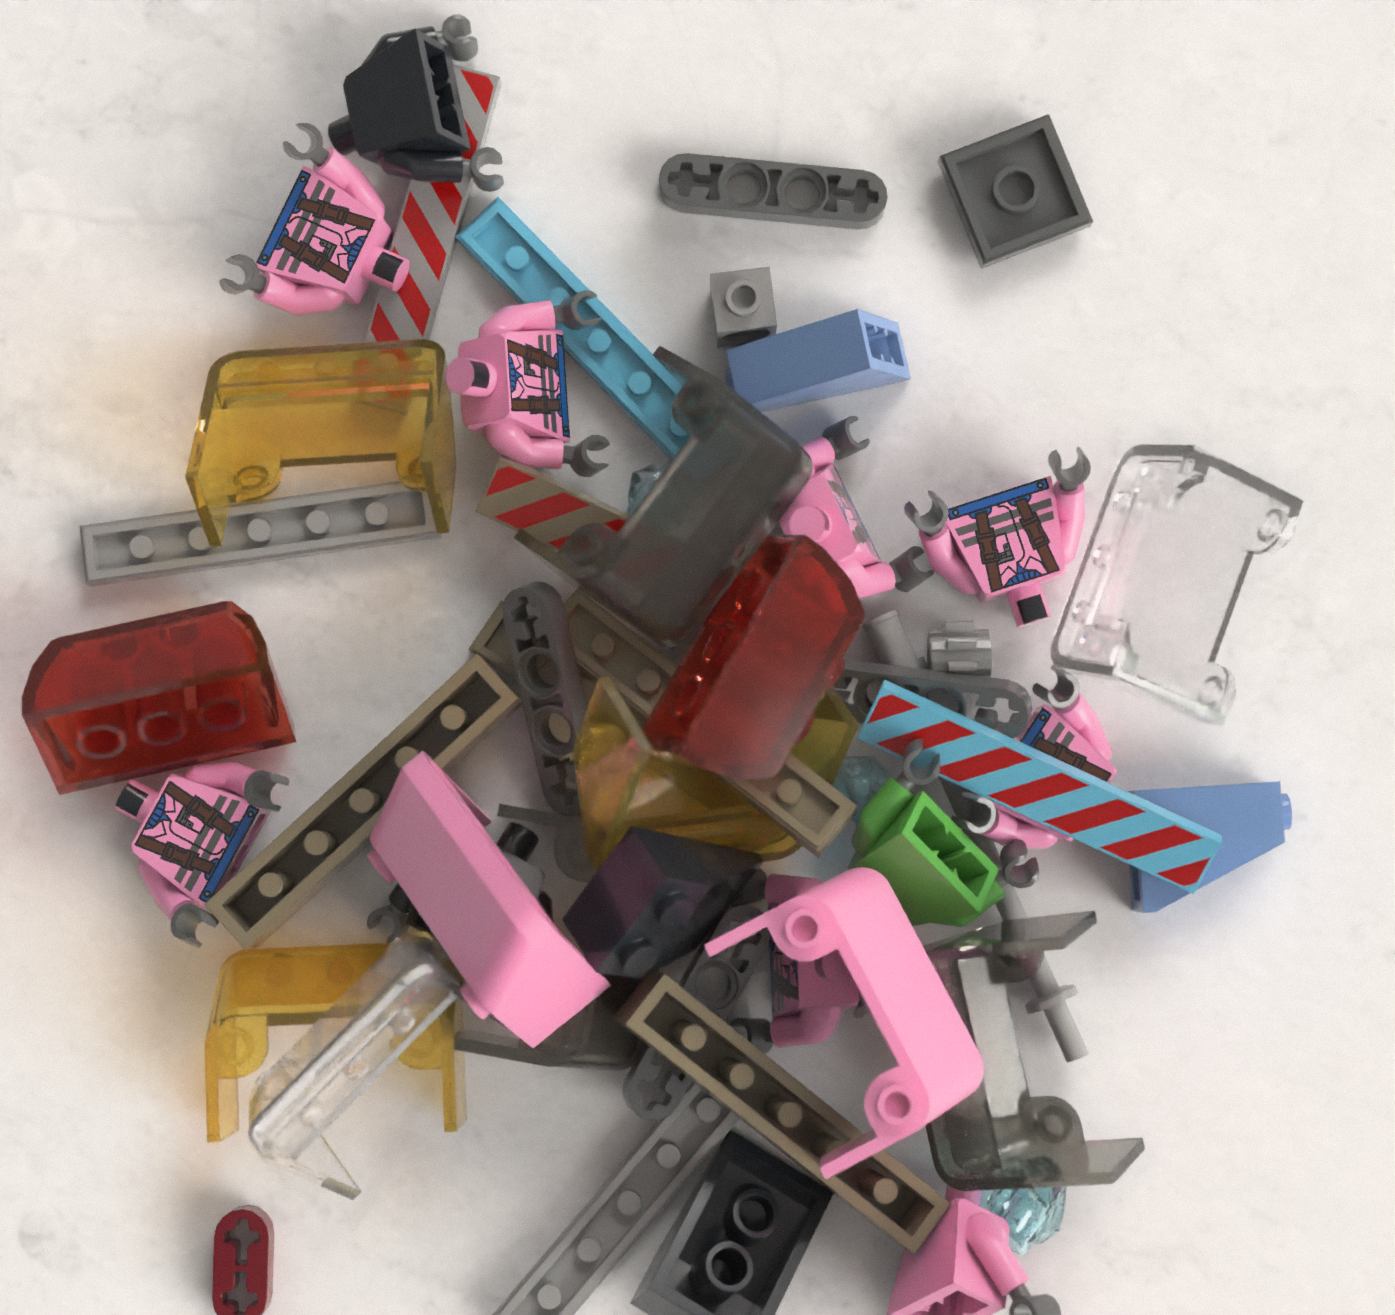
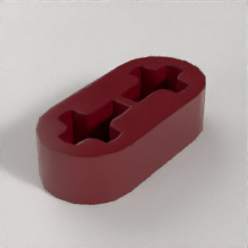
M252 1205L238 1206L223 1216L216 1226L214 1234L212 1301L217 1315H263L270 1306L273 1294L274 1227L269 1215L259 1207ZM242 1219L248 1220L249 1230L259 1231L260 1237L249 1244L247 1260H240V1240L230 1238L229 1233L230 1230L240 1225ZM240 1271H246L247 1292L257 1293L258 1300L253 1301L246 1308L245 1312L239 1311L238 1301L228 1299V1292H232L239 1285Z

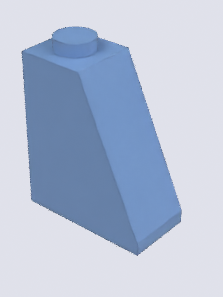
M859 309L726 350L729 368L726 369L725 378L729 393L738 403L739 408L757 412L771 411L911 379L898 322Z
M1280 781L1127 791L1222 835V844L1197 889L1285 843L1284 830H1289L1292 825L1290 798L1287 793L1281 794ZM1129 864L1133 911L1142 913L1157 912L1190 894V892Z

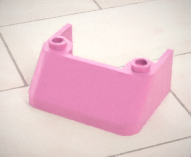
M421 751L402 767L369 837L375 849L367 856L376 870L389 884L397 880L467 983L459 990L474 1012L481 1019L492 1014L531 1048H534L608 989L611 984L602 973L594 971L589 961L556 928L484 829L492 822L486 813L424 751Z
M865 867L850 869L704 945L708 955L711 957L768 927L778 948L786 956L797 961H813L838 949L892 1051L898 1065L877 1076L868 1086L864 1097L865 1113L873 1129L820 1157L819 1168L825 1180L915 1133L971 1095L982 1080L983 1061L978 1049L889 882L876 870Z

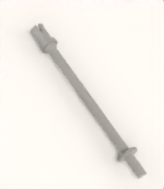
M898 610L890 611L863 624V628L867 631L881 664L920 669L928 668L924 656L917 658L900 621ZM938 776L956 817L964 820L967 819L971 814L972 804L969 799L963 798L961 794L964 791H971ZM962 829L1000 870L1002 868L1000 855L994 841L981 834ZM1009 885L1003 890L1006 896L996 903V907L1037 996L1031 999L1025 1005L1028 1014L1044 1011L1066 1062L1075 1061L1088 1054V1050L1065 1001L1076 995L1078 991L1075 985L1058 986L1017 892L1013 886Z

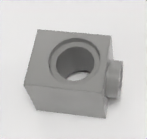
M770 267L710 274V295L717 348L743 345L776 334L777 321Z

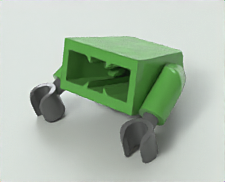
M915 739L908 743L904 749L903 771L896 779L889 776L861 810L851 840L855 853L847 868L850 870L865 867L882 874L889 882L912 926L935 923L963 927L1004 898L1006 894L1003 890L1009 885L1016 888L1032 886L1039 876L1038 862L1036 857H1033L1026 863L1015 866L1026 858L1028 850L1024 841L1014 840L1008 842L1000 852L1002 868L999 870L924 791H920L915 795L910 792L915 784L926 785L933 782L940 771V753L934 757L928 766L920 767L912 763V760L919 755L923 748V739Z

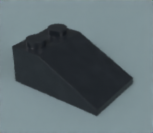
M631 826L564 915L562 921L595 972L641 979L696 950L763 864L764 860L756 852Z
M730 1130L657 1250L630 1304L648 1315H775L833 1193L813 1179Z

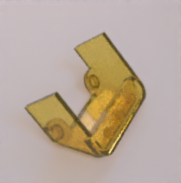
M413 339L245 350L226 354L216 360L208 372L185 475L209 546H222L230 503L257 502L272 494L281 482L283 467L396 460L398 479L404 487L413 491L427 492L437 533H449L457 463L451 390L446 382L448 365L444 349L438 343L431 340Z
M814 659L803 660L785 705L756 708L743 716L831 786L859 727L858 722ZM598 678L573 749V762L586 855L595 872L599 870L631 826L759 853L764 862L783 859L802 847L801 844L683 751L650 753L652 746L611 678Z
M439 941L252 948L240 950L230 955L224 961L219 971L204 1047L207 1142H220L239 1130L238 1078L255 1072L264 1063L269 1050L268 1026L391 1021L392 1048L397 1058L403 1064L418 1070L442 1069L444 1132H457L467 1121L463 996L459 990L462 987V975Z

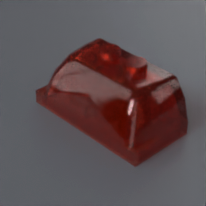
M806 535L753 536L633 744L635 747L653 758L690 765L738 780L773 778L779 772L794 744L799 743L810 731L814 722L813 710L823 692L831 688L841 676L845 666L843 657L865 617V611L852 580L825 548Z
M222 601L53 639L32 665L22 694V717L59 795L296 742L295 725L267 644L254 618L232 601Z

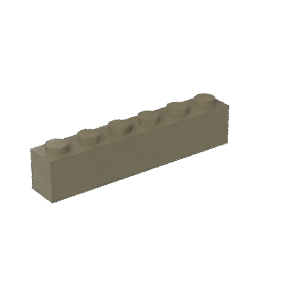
M474 655L204 905L245 950L261 946L371 844L369 837L396 779L406 763L421 751H424L447 774L522 705V700L480 655Z
M655 971L645 976L613 1017L892 1241L911 1253L915 1254L951 1205L949 1201L884 1149L825 1180L819 1168L820 1157L864 1133L665 973Z

